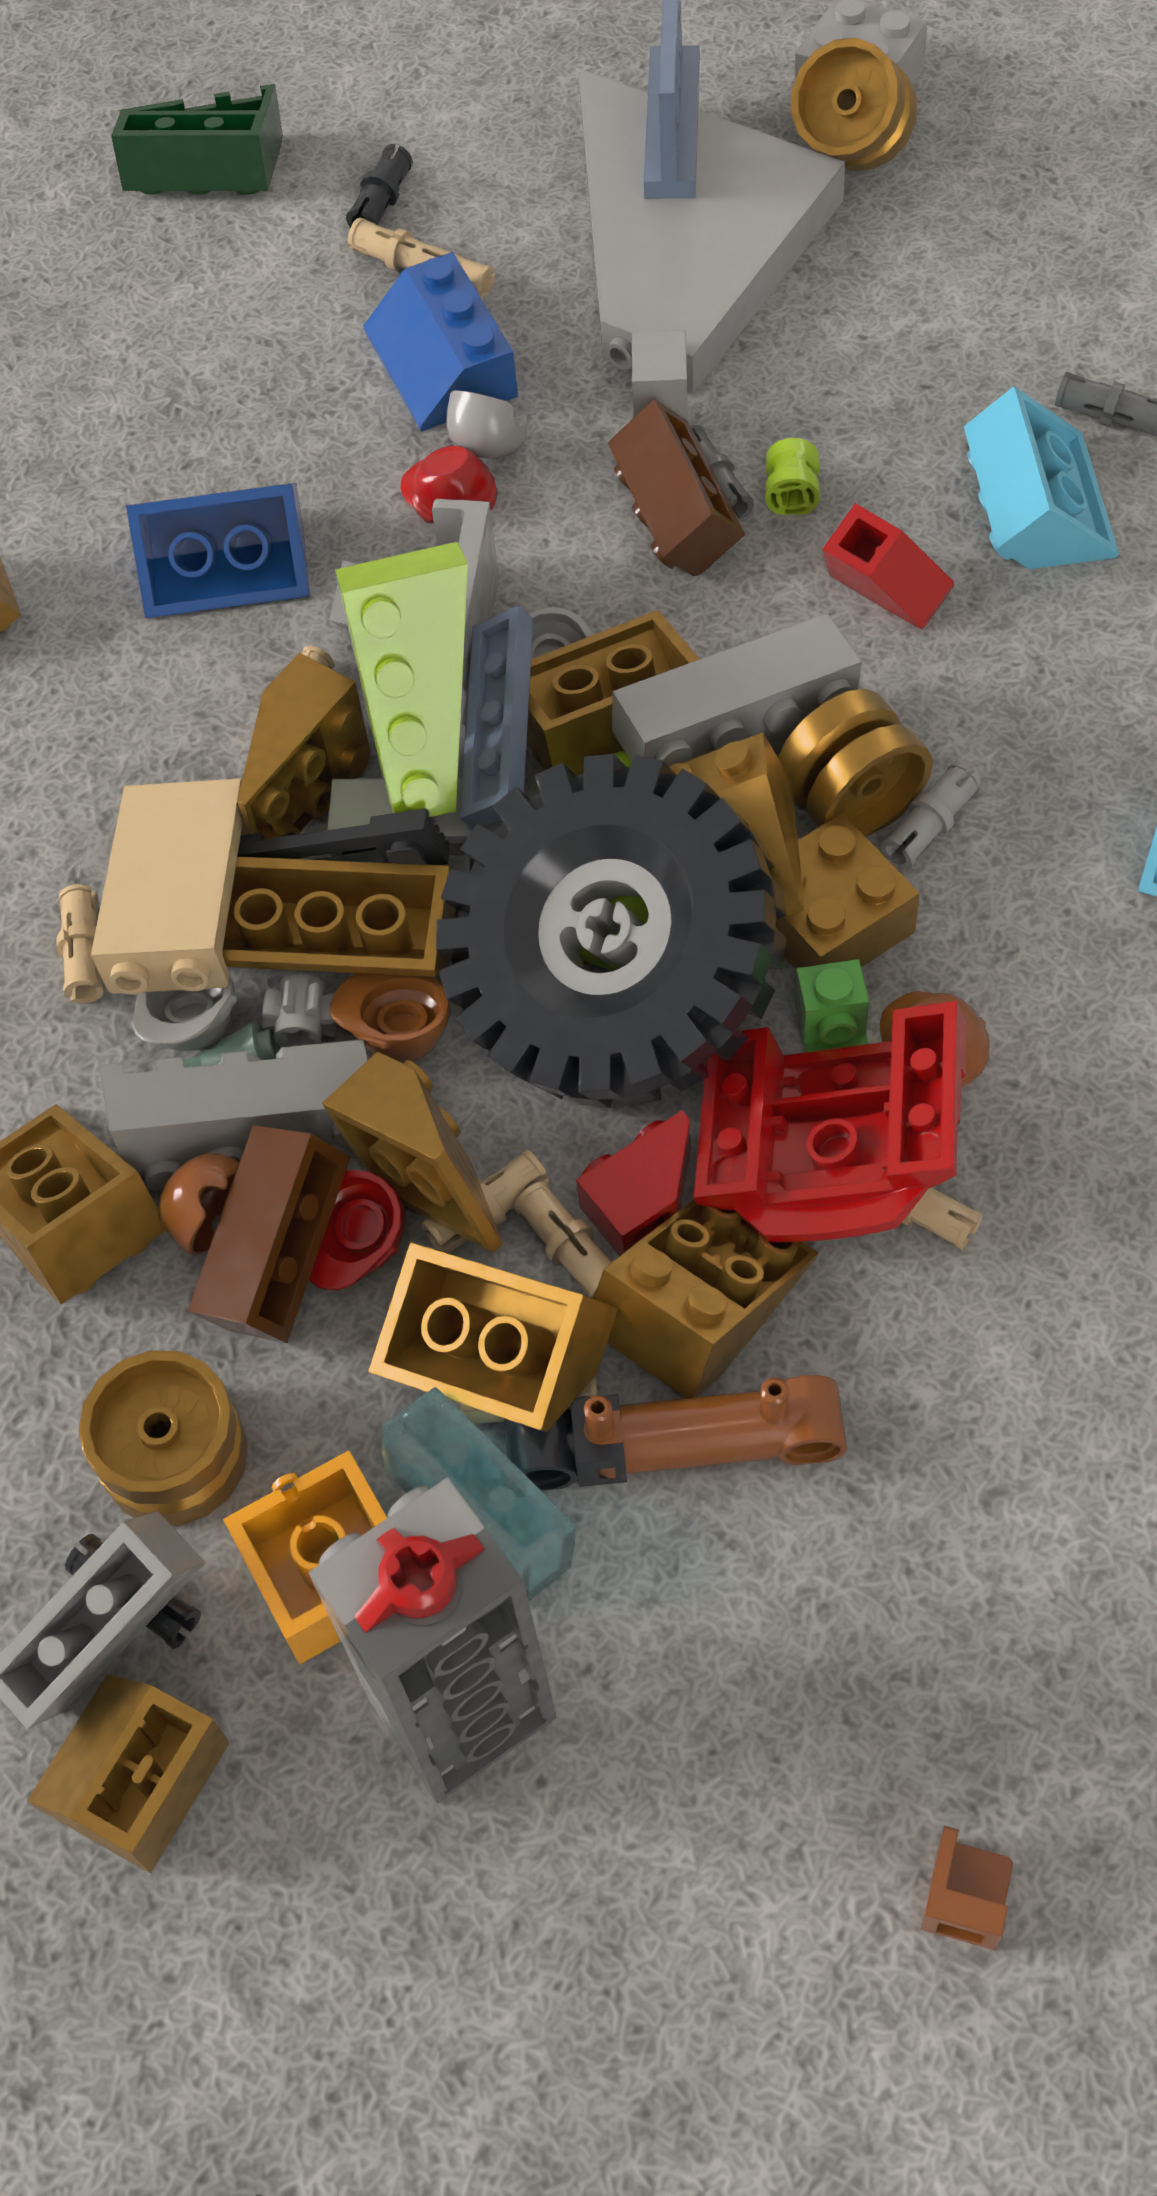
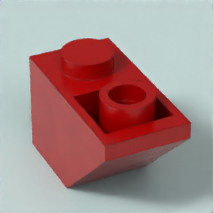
M856 503L822 549L829 576L921 630L927 625L954 587V581L901 529Z
M683 1110L666 1121L656 1120L648 1124L638 1133L634 1142L614 1155L605 1154L596 1158L584 1169L582 1175L576 1179L581 1210L619 1257L681 1209L691 1151L690 1118Z

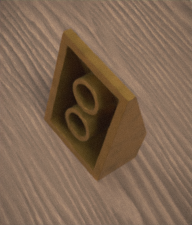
M764 733L756 734L741 741L728 743L710 753L684 763H676L669 766L677 775L683 768L706 782L720 798L723 797L748 824V828L761 840L775 866L769 872L782 886L787 916L804 911L792 781Z
M376 1052L325 1099L322 1105L364 1169L387 1180L400 1194L404 1206L494 1253L503 1243L472 1162L457 1139L461 1134L458 1124L445 1110L436 1105L429 1093L433 1089V1084L418 1065L410 1060L401 1063Z
M57 1104L0 1141V1237L34 1279L61 1305L74 1295H79L89 1290L101 1276L125 1259L143 1252L152 1240L166 1231L159 1219V1209L137 1170Z

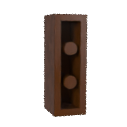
M653 399L608 442L617 462L614 471L619 480L631 491L636 501L632 505L633 511L639 520L649 528L654 538L651 548L665 566L670 569L677 566L692 576L700 575L745 535L686 419L656 399Z
M253 1125L187 1312L229 1331L287 1344L351 1157L311 1133Z

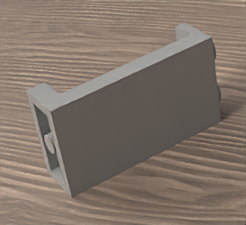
M436 499L433 503L432 515L437 546L458 541L468 562L462 688L468 695L473 626L492 618L499 580L490 502Z

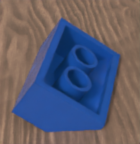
M450 252L405 268L364 324V331L419 429L424 431L446 423L450 393L455 390L473 392L504 401L518 397L514 352L455 254Z
M297 482L126 505L145 618L310 596L305 534Z

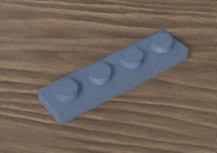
M519 605L473 626L460 819L473 829L477 823L484 827L501 820L492 806L515 787L524 793L533 617Z

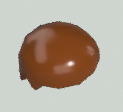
M220 1153L202 1154L181 1166L164 1185L158 1202L159 1219L165 1230L186 1253L197 1256L210 1249L215 1234L212 1222L223 1212L240 1163L237 1159Z

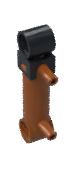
M803 1375L786 1380L773 1377L767 1379L762 1384L760 1391L622 1405L619 1404L618 1394L575 1398L571 1403V1410L568 1407L547 1432L504 1418L509 1484L512 1488L523 1492L563 1489L575 1483L577 1478L579 1486L585 1487L627 1482V1474L770 1459H780L782 1462L790 1465L823 1463L836 1460L847 1451L838 1384L836 1380L821 1375Z

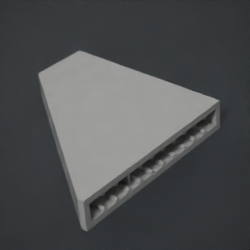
M583 70L579 75L580 104L603 359L610 361L619 369L632 370V332L686 330L687 392L694 394L843 202L845 161L698 110L696 198L644 199L648 92Z

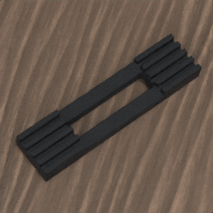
M425 808L371 816L369 824L270 839H264L262 833L241 835L237 857L296 859L375 847L376 850L311 860L444 865L448 864L451 843L445 840L444 833H440V827L438 824L434 825V818L432 816L429 817V811Z

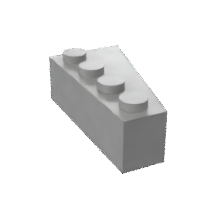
M827 612L613 691L612 732L631 762L635 754L663 760L668 766L676 763H684L720 749L728 743L741 741L762 732L775 754L778 755L786 739L805 717L824 702L844 692L858 690L862 661Z
M364 1040L282 1047L277 1053L276 1059L262 1060L255 1055L247 1054V1051L221 1053V1061L217 1065L184 1068L182 1057L155 1059V1071L124 1073L123 1063L99 1065L109 1132L122 1159L137 1170L146 1188L153 1191H163L164 1185L175 1171L189 1160L202 1154L220 1153L235 1158L240 1162L253 1125L311 1133L330 1145L336 1144L340 1147H350L322 1105V1102L369 1059Z

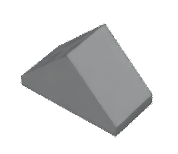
M686 330L632 332L634 417L653 399H656L688 421Z

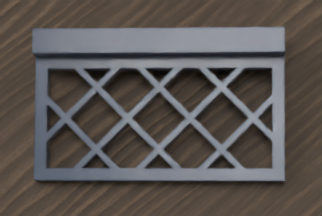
M663 0L661 46H650L644 199L696 198L700 45L682 46L681 0Z

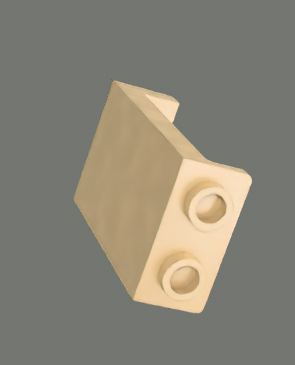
M241 778L124 786L91 951V957L108 992L135 995L142 992L200 991L228 986L230 973L224 961L222 950L240 836L247 835L237 802L242 783Z

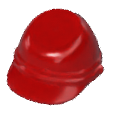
M450 445L435 450L425 459L414 464L401 479L400 489L405 501L415 509L416 513L426 523H434L432 508L436 499L490 502L491 510L495 505L498 495L494 476L489 471L488 466L474 452L462 446Z
M352 1169L345 1172L309 1278L312 1284L324 1290L338 1291L354 1285L367 1274L382 1267L397 1253L404 1234L405 1209L400 1194L387 1180L369 1171Z

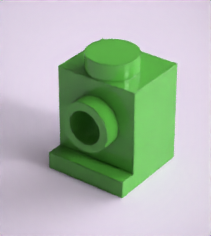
M859 959L796 968L795 1008L805 1052L868 1044L866 1032L869 999Z

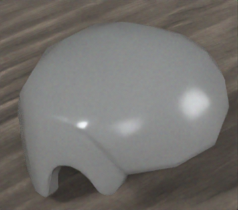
M455 390L450 393L446 425L449 437L454 445L468 448L479 458L497 459L518 451L524 444L528 428L527 416L522 414L520 422L518 424L515 423L512 404L473 392Z

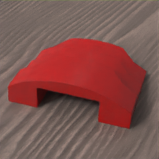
M950 1001L893 1009L892 1041L783 1055L769 1027L742 1030L748 1037V1040L727 1062L714 1053L705 1063L709 1076L704 1079L693 1196L696 1203L719 1209L735 1210L768 1242L832 1240L898 1228L929 1188L957 1175V1133L961 1115V1079L966 1077L967 1025L958 1002Z

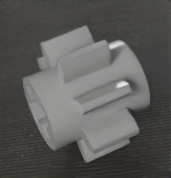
M292 974L284 977L280 981L279 990L265 989L262 1013L263 1031L268 1029L275 1031L274 1040L281 1047L320 1044L322 1035L334 1037L336 1021L331 1017L330 1002L334 994H325L326 986L324 982L315 976Z

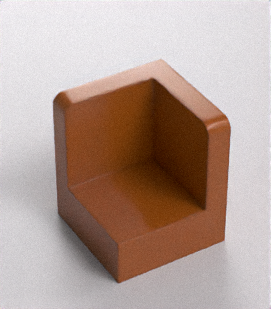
M944 1826L939 1840L920 1930L996 1951L1002 1938L1008 1909L1005 1903L1013 1862L1007 1856L957 1843L959 1829Z

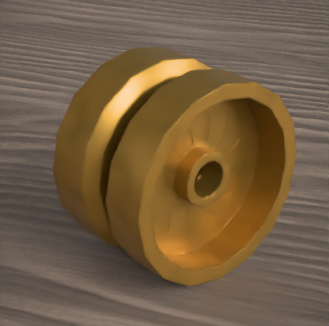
M856 37L837 39L815 50L800 67L791 90V116L798 134L812 149L845 161V168L851 171L872 170L892 160L908 142L917 120V96L910 77L877 45Z
M865 688L847 691L824 702L805 717L786 739L778 756L779 761L792 781L794 800L799 806L807 808L806 812L817 828L843 813L865 837H868L900 818L908 810L909 804L917 795L922 793L931 777L933 758L928 748L911 729L901 726L902 724L896 712L877 692Z
M150 1350L121 1360L97 1380L83 1403L78 1433L85 1459L99 1477L109 1496L125 1514L133 1518L158 1511L171 1526H180L206 1517L231 1497L245 1472L248 1443L240 1417L231 1403L224 1383L205 1362L181 1351Z

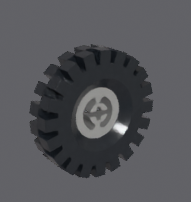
M614 753L584 757L583 774L576 775L564 763L558 764L535 775L540 793L530 799L519 788L515 787L492 806L504 822L494 834L477 823L460 848V850L474 859L475 862L469 873L450 869L441 895L442 900L456 909L455 918L437 920L436 950L452 960L451 966L439 971L447 1000L463 1008L464 1011L456 1019L472 1042L489 1051L487 1057L511 1074L560 1099L563 1096H567L581 1105L611 1108L612 1099L617 1098L630 1106L662 1100L660 1087L671 1084L683 1092L707 1078L709 1074L703 1062L714 1053L727 1062L748 1040V1037L738 1029L747 1014L759 1019L763 1018L776 991L764 981L768 968H783L787 938L776 928V919L787 917L782 886L770 875L769 870L775 866L763 843L748 828V824L723 797L720 798L706 782L683 768L677 775L663 760L635 754L631 767H627ZM621 896H633L643 899L648 911V921L644 923L620 902L617 901L616 906H614L608 900ZM610 932H611V933H618L617 936H616V935H609V934H610ZM581 946L605 964L610 966L611 962H613L620 969L607 973L587 971L580 955Z

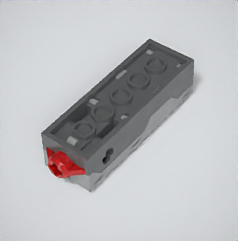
M448 1477L431 1489L427 1486H421L406 1493L391 1507L387 1519L362 1536L360 1533H352L333 1543L321 1556L320 1565L308 1572L375 1713L437 1804L557 1718L524 1581Z

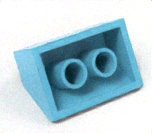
M1015 386L964 426L970 448L967 453L968 460L976 471L981 489L978 497L988 514L992 529L989 538L994 549L1001 557L1006 560L1013 559L1028 569L1112 559L1120 555L1082 432Z

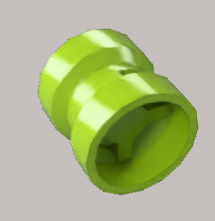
M786 438L774 443L766 453V475L768 479L765 487V502L768 508L777 515H806L813 511L820 502V481L817 478L820 473V453L817 447L810 441L801 438Z

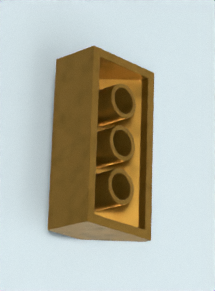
M237 857L222 950L226 966L436 977L449 960L448 957L436 950L437 920L455 918L456 913L454 907L441 899L450 866Z

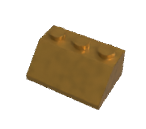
M659 610L531 659L527 740L535 758L544 770L564 763L576 775L583 774L584 757L615 754L624 751L612 732L613 691L700 659Z
M410 1242L368 1372L547 1432L597 1375L618 1308L582 1294Z

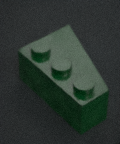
M275 84L260 86L261 96L231 101L229 91L214 94V104L185 108L184 101L181 99L121 109L111 138L122 190L140 191L148 195L158 194L163 191H188L196 195L206 194L211 191H236L244 195L268 191L283 138Z

